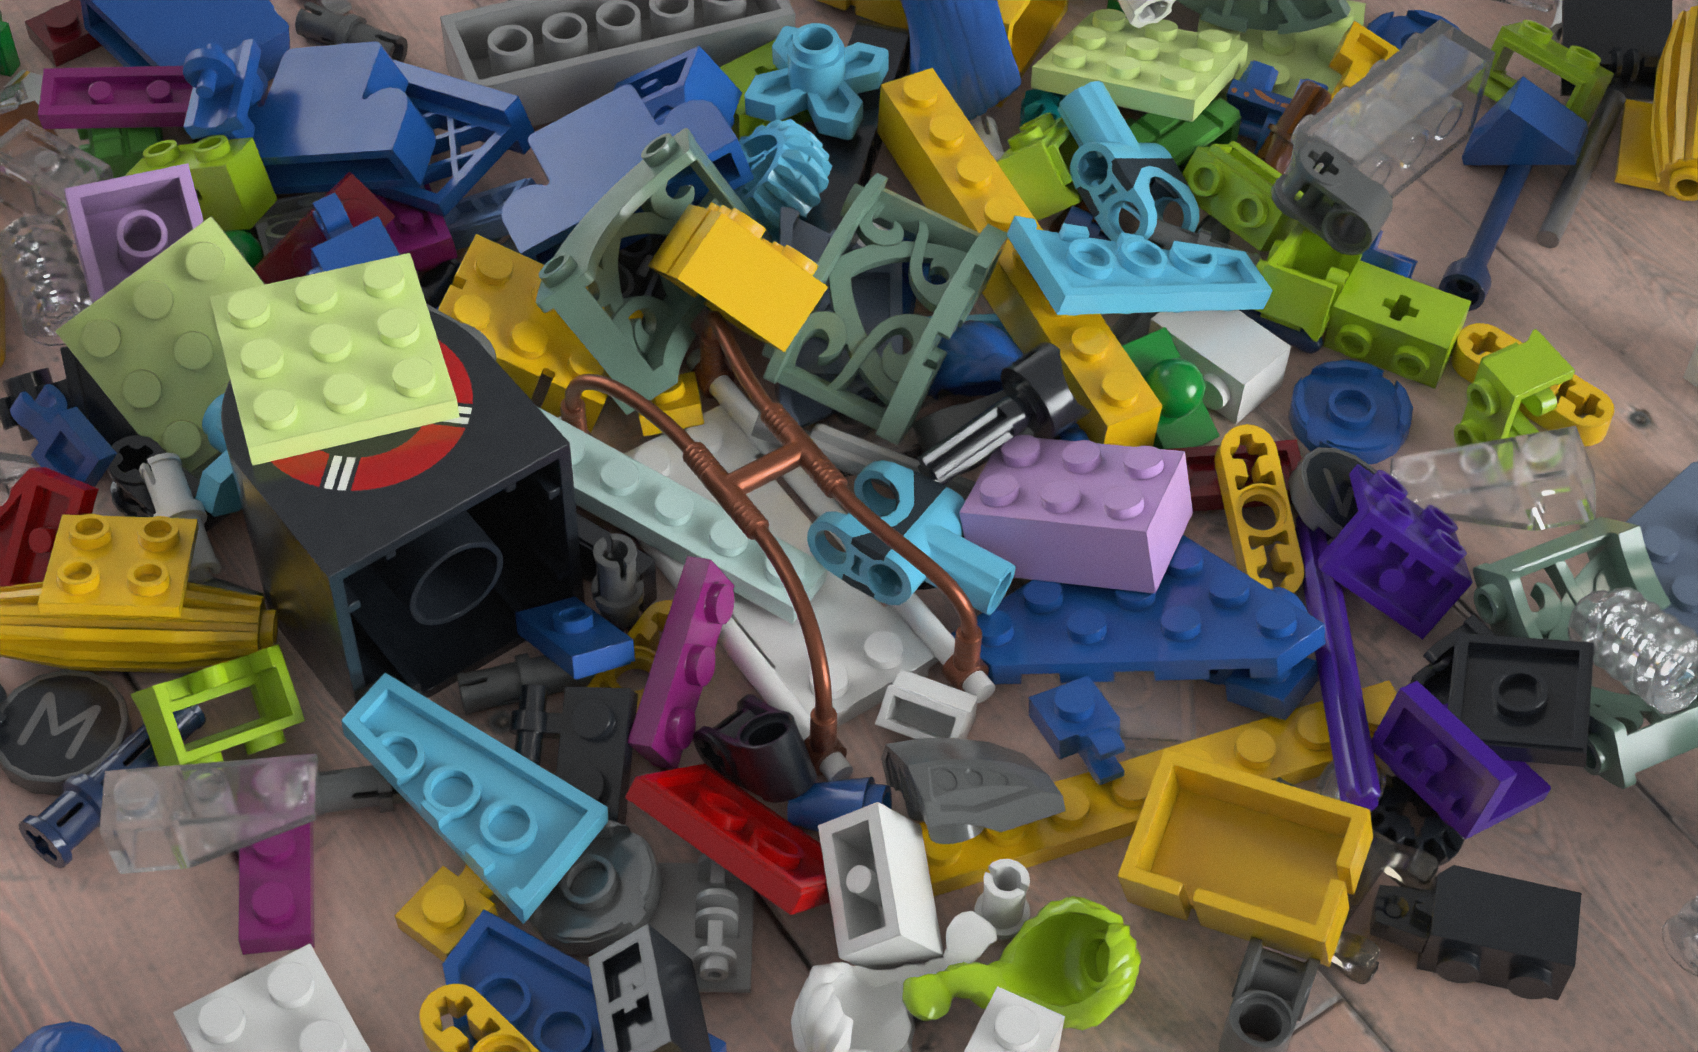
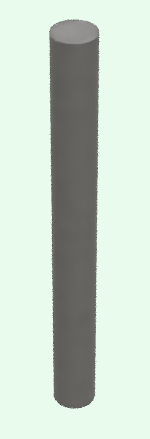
M1609 90L1605 93L1588 128L1589 132L1575 165H1570L1536 238L1541 246L1546 248L1558 246L1623 109L1626 98L1620 91Z

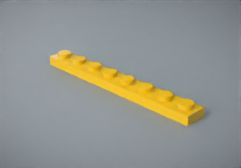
M1390 680L1361 688L1371 739L1397 694ZM1323 700L1296 708L1285 721L1269 716L1167 748L1290 786L1335 772ZM1164 749L1119 762L1125 771L1124 776L1099 785L1093 779L1090 772L1054 782L1063 795L1066 811L1004 832L984 827L979 835L967 841L954 844H939L930 840L925 822L918 823L922 829L933 896L935 897L983 882L985 872L990 873V870H988L989 865L999 859L1015 860L1025 868L1133 835ZM1374 753L1375 759H1378L1379 757Z

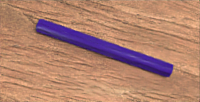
M1298 515L1295 519L1297 525L1295 530L1304 565V579L1302 583L1307 611L1311 616L1325 624L1326 644L1315 651L1340 801L1372 811L1378 806V797L1381 789L1343 589L1339 582L1322 572L1318 564V558L1329 546L1327 542L1331 539V536L1320 527L1313 532Z

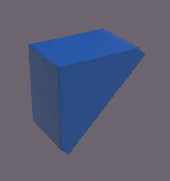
M1522 76L1476 123L1462 154L1463 165H1575L1589 132L1587 121Z

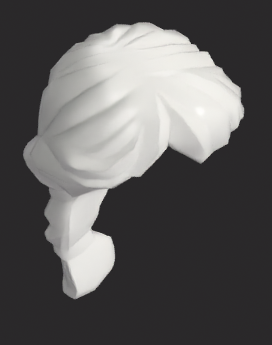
M961 912L954 917L947 928V949L943 957L930 959L925 964L905 963L895 969L872 970L860 965L851 966L846 962H833L813 966L799 998L795 1002L791 1018L795 1049L797 1052H912L915 1024L913 1014L909 1012L902 1001L903 982L909 977L936 974L938 971H944L952 964L974 962L985 952L990 944L997 941L995 928L976 912Z

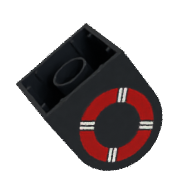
M429 311L457 398L459 418L252 466L231 380L226 387L222 402V431L267 607L269 610H277L278 628L345 714L357 704L384 673H387L426 698H430L457 682L456 673L475 671L526 641L517 632L516 612L574 596L585 604L570 442L472 335L455 322L432 311Z

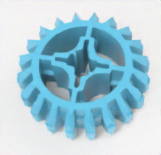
M777 119L771 121L766 127L764 125L758 126L750 136H741L739 140L754 180L735 189L734 192L755 219L758 218L770 233L772 243L773 241L779 243L781 207H791L799 211V219L807 221L808 212L812 207L820 203L821 198L819 194L827 188L829 184L827 177L832 169V165L828 161L829 154L822 148L823 144L811 131H807L792 119L785 121Z

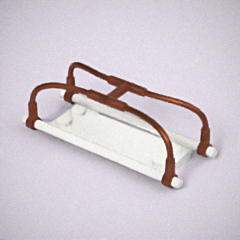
M718 311L707 313L704 320V330L700 334V348L693 351L686 360L692 372L695 371L699 390L707 398H715L720 404L703 413V425L683 429L647 398L628 386L602 375L582 374L570 381L565 391V399L560 404L561 416L558 417L559 419L594 437L587 429L586 408L583 399H581L583 391H599L630 406L664 434L624 454L721 506L748 539L756 540L774 566L796 612L797 619L791 624L734 592L733 613L729 621L722 625L717 642L768 705L782 711H787L794 716L815 766L817 776L824 775L828 781L847 780L851 776L853 767L845 758L847 750L837 738V727L883 702L888 685L894 683L900 669L927 677L929 668L940 661L943 665L942 675L952 687L978 696L977 703L984 702L993 694L996 687L988 678V666L980 658L982 631L977 625L976 613L965 592L941 566L892 528L853 494L847 487V479L832 464L824 452L803 428L798 425L790 413L783 408V405L773 402L767 395L744 358L721 313ZM724 354L731 368L733 369L735 375L737 376L739 382L741 383L742 387L744 388V390L746 391L754 405L748 400V398L734 383V373L725 364ZM759 411L761 412V421L779 440L782 447L751 436ZM782 476L817 518L825 512L831 511L847 515L837 503L838 501L863 526L924 574L944 593L958 614L961 625L956 630L955 638L915 592L906 602L900 605L883 607L878 600L853 588L828 571L826 581L810 601L791 561L774 536L814 557L807 542V532L812 523L775 479ZM830 532V534L845 550V546L840 540V538H838L834 533ZM634 537L648 556L655 559L656 566L672 586L677 589L684 564Z

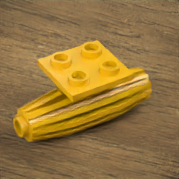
M1698 5L1690 7L1688 11L1683 10L1678 14L1677 20H1674L1657 66L1653 104L1625 99L1614 180L1615 183L1662 191L1670 197L1672 195L1676 200L1681 201L1698 200Z
M62 514L44 581L0 587V657L80 671L193 672L277 645L278 615L277 610H266L265 598L263 596L188 582L199 530L198 519L169 518L165 516L124 517L101 516L98 514Z

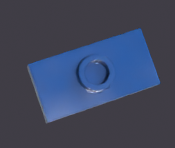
M575 596L515 613L518 634L576 680L622 667L635 661L633 639Z

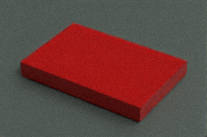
M703 763L635 777L625 796L627 800L789 915L830 903L821 844L707 764Z

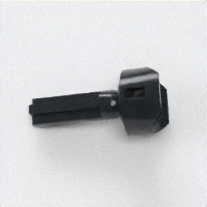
M1043 342L1003 368L1000 377L1006 397L1000 399L918 456L917 459L920 464L917 467L920 473L945 485L1027 427L1044 439H1053L1089 414L1091 409L1080 405L1069 390L1063 374L1060 349L1051 343Z

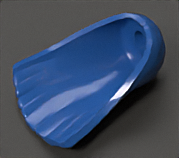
M900 0L907 18L910 34V75L933 68L968 121L986 113L988 108H993L1000 101L1009 97L1021 85L1020 73L1008 41L997 0Z

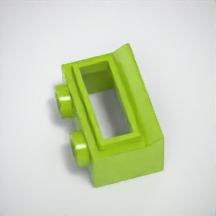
M1525 19L1522 23L1518 22L1501 27L1481 70L1469 87L1498 102L1517 82V80L1506 75L1507 71L1505 70L1513 53L1516 52L1576 85L1566 107L1587 121L1588 124L1614 73L1599 65L1601 58L1595 53L1574 45L1568 49L1551 39L1554 33L1549 28L1535 21Z
M1051 112L1023 124L1020 127L1021 132L1007 140L1010 148L997 163L1034 218L1039 221L1080 203L1082 200L1070 175V163L1073 154L1079 146L1062 117L1054 120Z
M1232 141L1229 144H1212L1211 147L1198 146L1182 174L1197 201L1198 207L1257 250L1270 251L1277 238L1285 241L1298 223L1301 224L1280 211L1272 200L1271 189L1275 181L1282 176L1280 172L1236 141ZM1299 190L1295 195V201L1300 200L1304 195L1302 191Z
M1298 223L1285 241L1278 238L1275 240L1267 261L1260 259L1257 263L1256 268L1273 291L1264 309L1253 310L1261 312L1260 317L1294 330L1300 331L1303 328L1310 338L1317 342L1327 329L1333 306L1357 261L1361 260L1362 254L1353 256L1342 254L1334 250L1325 240L1307 227Z
M1537 329L1532 331L1526 342L1520 345L1516 342L1482 357L1474 383L1469 384L1467 387L1468 402L1461 423L1457 424L1454 428V439L1459 450L1466 457L1471 458L1487 477L1547 449L1549 442L1519 410L1520 404L1522 402L1537 417L1556 409L1557 399L1549 387L1572 379L1575 373V369Z
M279 644L131 694L133 701L141 712L160 770L181 765L184 777L225 764L221 751L243 743L247 755L287 742L283 729L305 721ZM250 687L260 718L183 744L173 712Z

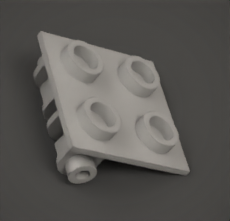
M705 854L698 858V863H659L663 877L660 903L648 924L692 959L699 992L751 993L754 889Z

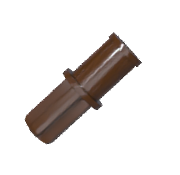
M1304 81L1277 124L1274 125L1270 122L1267 128L1271 131L1256 156L1284 175L1298 151L1305 145L1304 141L1330 103L1332 95L1313 81Z

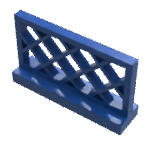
M393 60L408 80L406 95L433 130L439 128L448 131L436 136L432 156L450 150L451 157L429 164L421 186L369 190L373 194L445 217L507 150L525 155L531 148L528 143V137L535 131L519 96ZM477 141L485 142L481 148L461 153L462 146ZM453 176L438 193L425 190L424 185Z

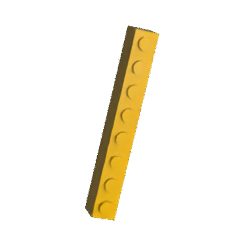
M933 68L881 84L877 133L926 208L979 233L982 232L987 224L1008 232L1014 216L1035 219ZM1035 219L1036 224H1037V228H1036V229H1037V230H1043V229L1041 228V226L1039 225V223L1037 222V220ZM1008 238L988 285L982 294L1023 354L1043 342L1051 343L1060 349L1063 374L1070 392L1080 405L1091 409L1089 414L1076 422L1086 432L1090 441L1099 444L1132 447L1153 446L1162 404L1101 314L1057 315Z

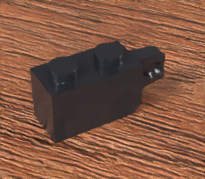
M1453 865L1437 875L1432 890L1380 885L1372 907L1370 935L1419 952L1417 969L1437 973L1447 981L1454 983L1477 982L1509 989L1514 995L1525 999L1549 998L1559 1000L1576 964L1582 893Z

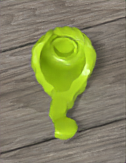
M1071 896L1062 900L1051 901L1042 907L1035 917L1024 921L1019 932L1003 950L998 961L988 965L979 962H962L949 965L944 971H938L936 974L907 978L903 982L902 1001L909 1012L916 1018L923 1021H932L948 1013L952 999L955 997L960 999L969 998L981 1009H986L998 986L1065 1016L1063 1029L1073 1028L1083 1031L1090 1027L1098 1026L1126 1001L1134 990L1141 956L1136 948L1137 941L1130 935V925L1123 923L1121 915L1086 898Z

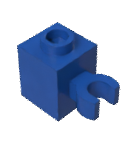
M335 192L313 202L315 211L312 212V215L327 241L311 248V266L313 269L307 271L306 276L400 255L378 216L353 228Z

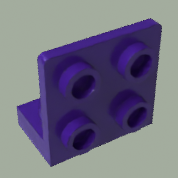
M1357 464L1349 473L1358 512L1318 558L1319 569L1423 640L1473 583L1464 558L1467 552L1459 543L1456 534L1458 526L1446 513L1436 506L1428 504L1423 509L1406 497L1408 492L1405 487L1387 472L1377 470L1375 474H1372Z
M1418 681L1399 689L1371 739L1373 752L1389 766L1394 775L1409 785L1438 813L1439 817L1447 825L1455 829L1465 840L1545 800L1551 790V786L1525 762L1502 760L1448 710V703L1443 705Z

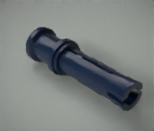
M197 704L173 712L183 742L206 722V717ZM145 724L128 736L118 748L88 775L79 773L77 776L72 775L62 784L63 793L37 817L28 815L19 823V830L25 841L47 863L57 868H64L72 861L71 851L97 827L104 829L115 820V815L118 813L116 804L159 766Z

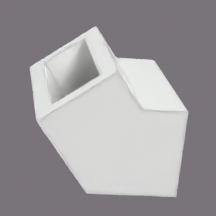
M900 669L894 683L887 687L875 725L913 739H967L976 719L978 696Z

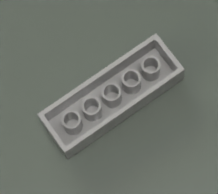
M510 0L440 16L446 67L450 76L519 96L527 116L534 127L555 122L612 92L617 82L697 46H700L721 67L775 40L784 26L795 27L796 13L789 0Z

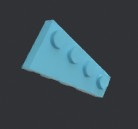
M1014 216L1007 232V237L1057 315L1077 316L1080 314L1180 313L1184 311L1264 309L1273 291L1244 251L1174 241L1170 250H1166L1145 240L1142 235L1122 232L1117 242L1089 238L1090 234L1087 227L1063 223L1059 233L1037 230L1035 219Z
M387 673L381 676L341 720L344 736L523 924L608 823L607 806Z

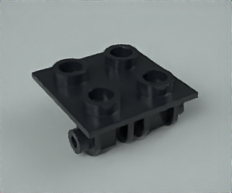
M1562 0L1561 45L1568 49L1572 45L1579 46L1595 53L1601 58L1599 65L1614 73L1605 93L1609 90H1617L1623 93L1626 99L1653 101L1657 66L1672 28V0ZM1561 78L1560 96L1570 97L1576 85Z

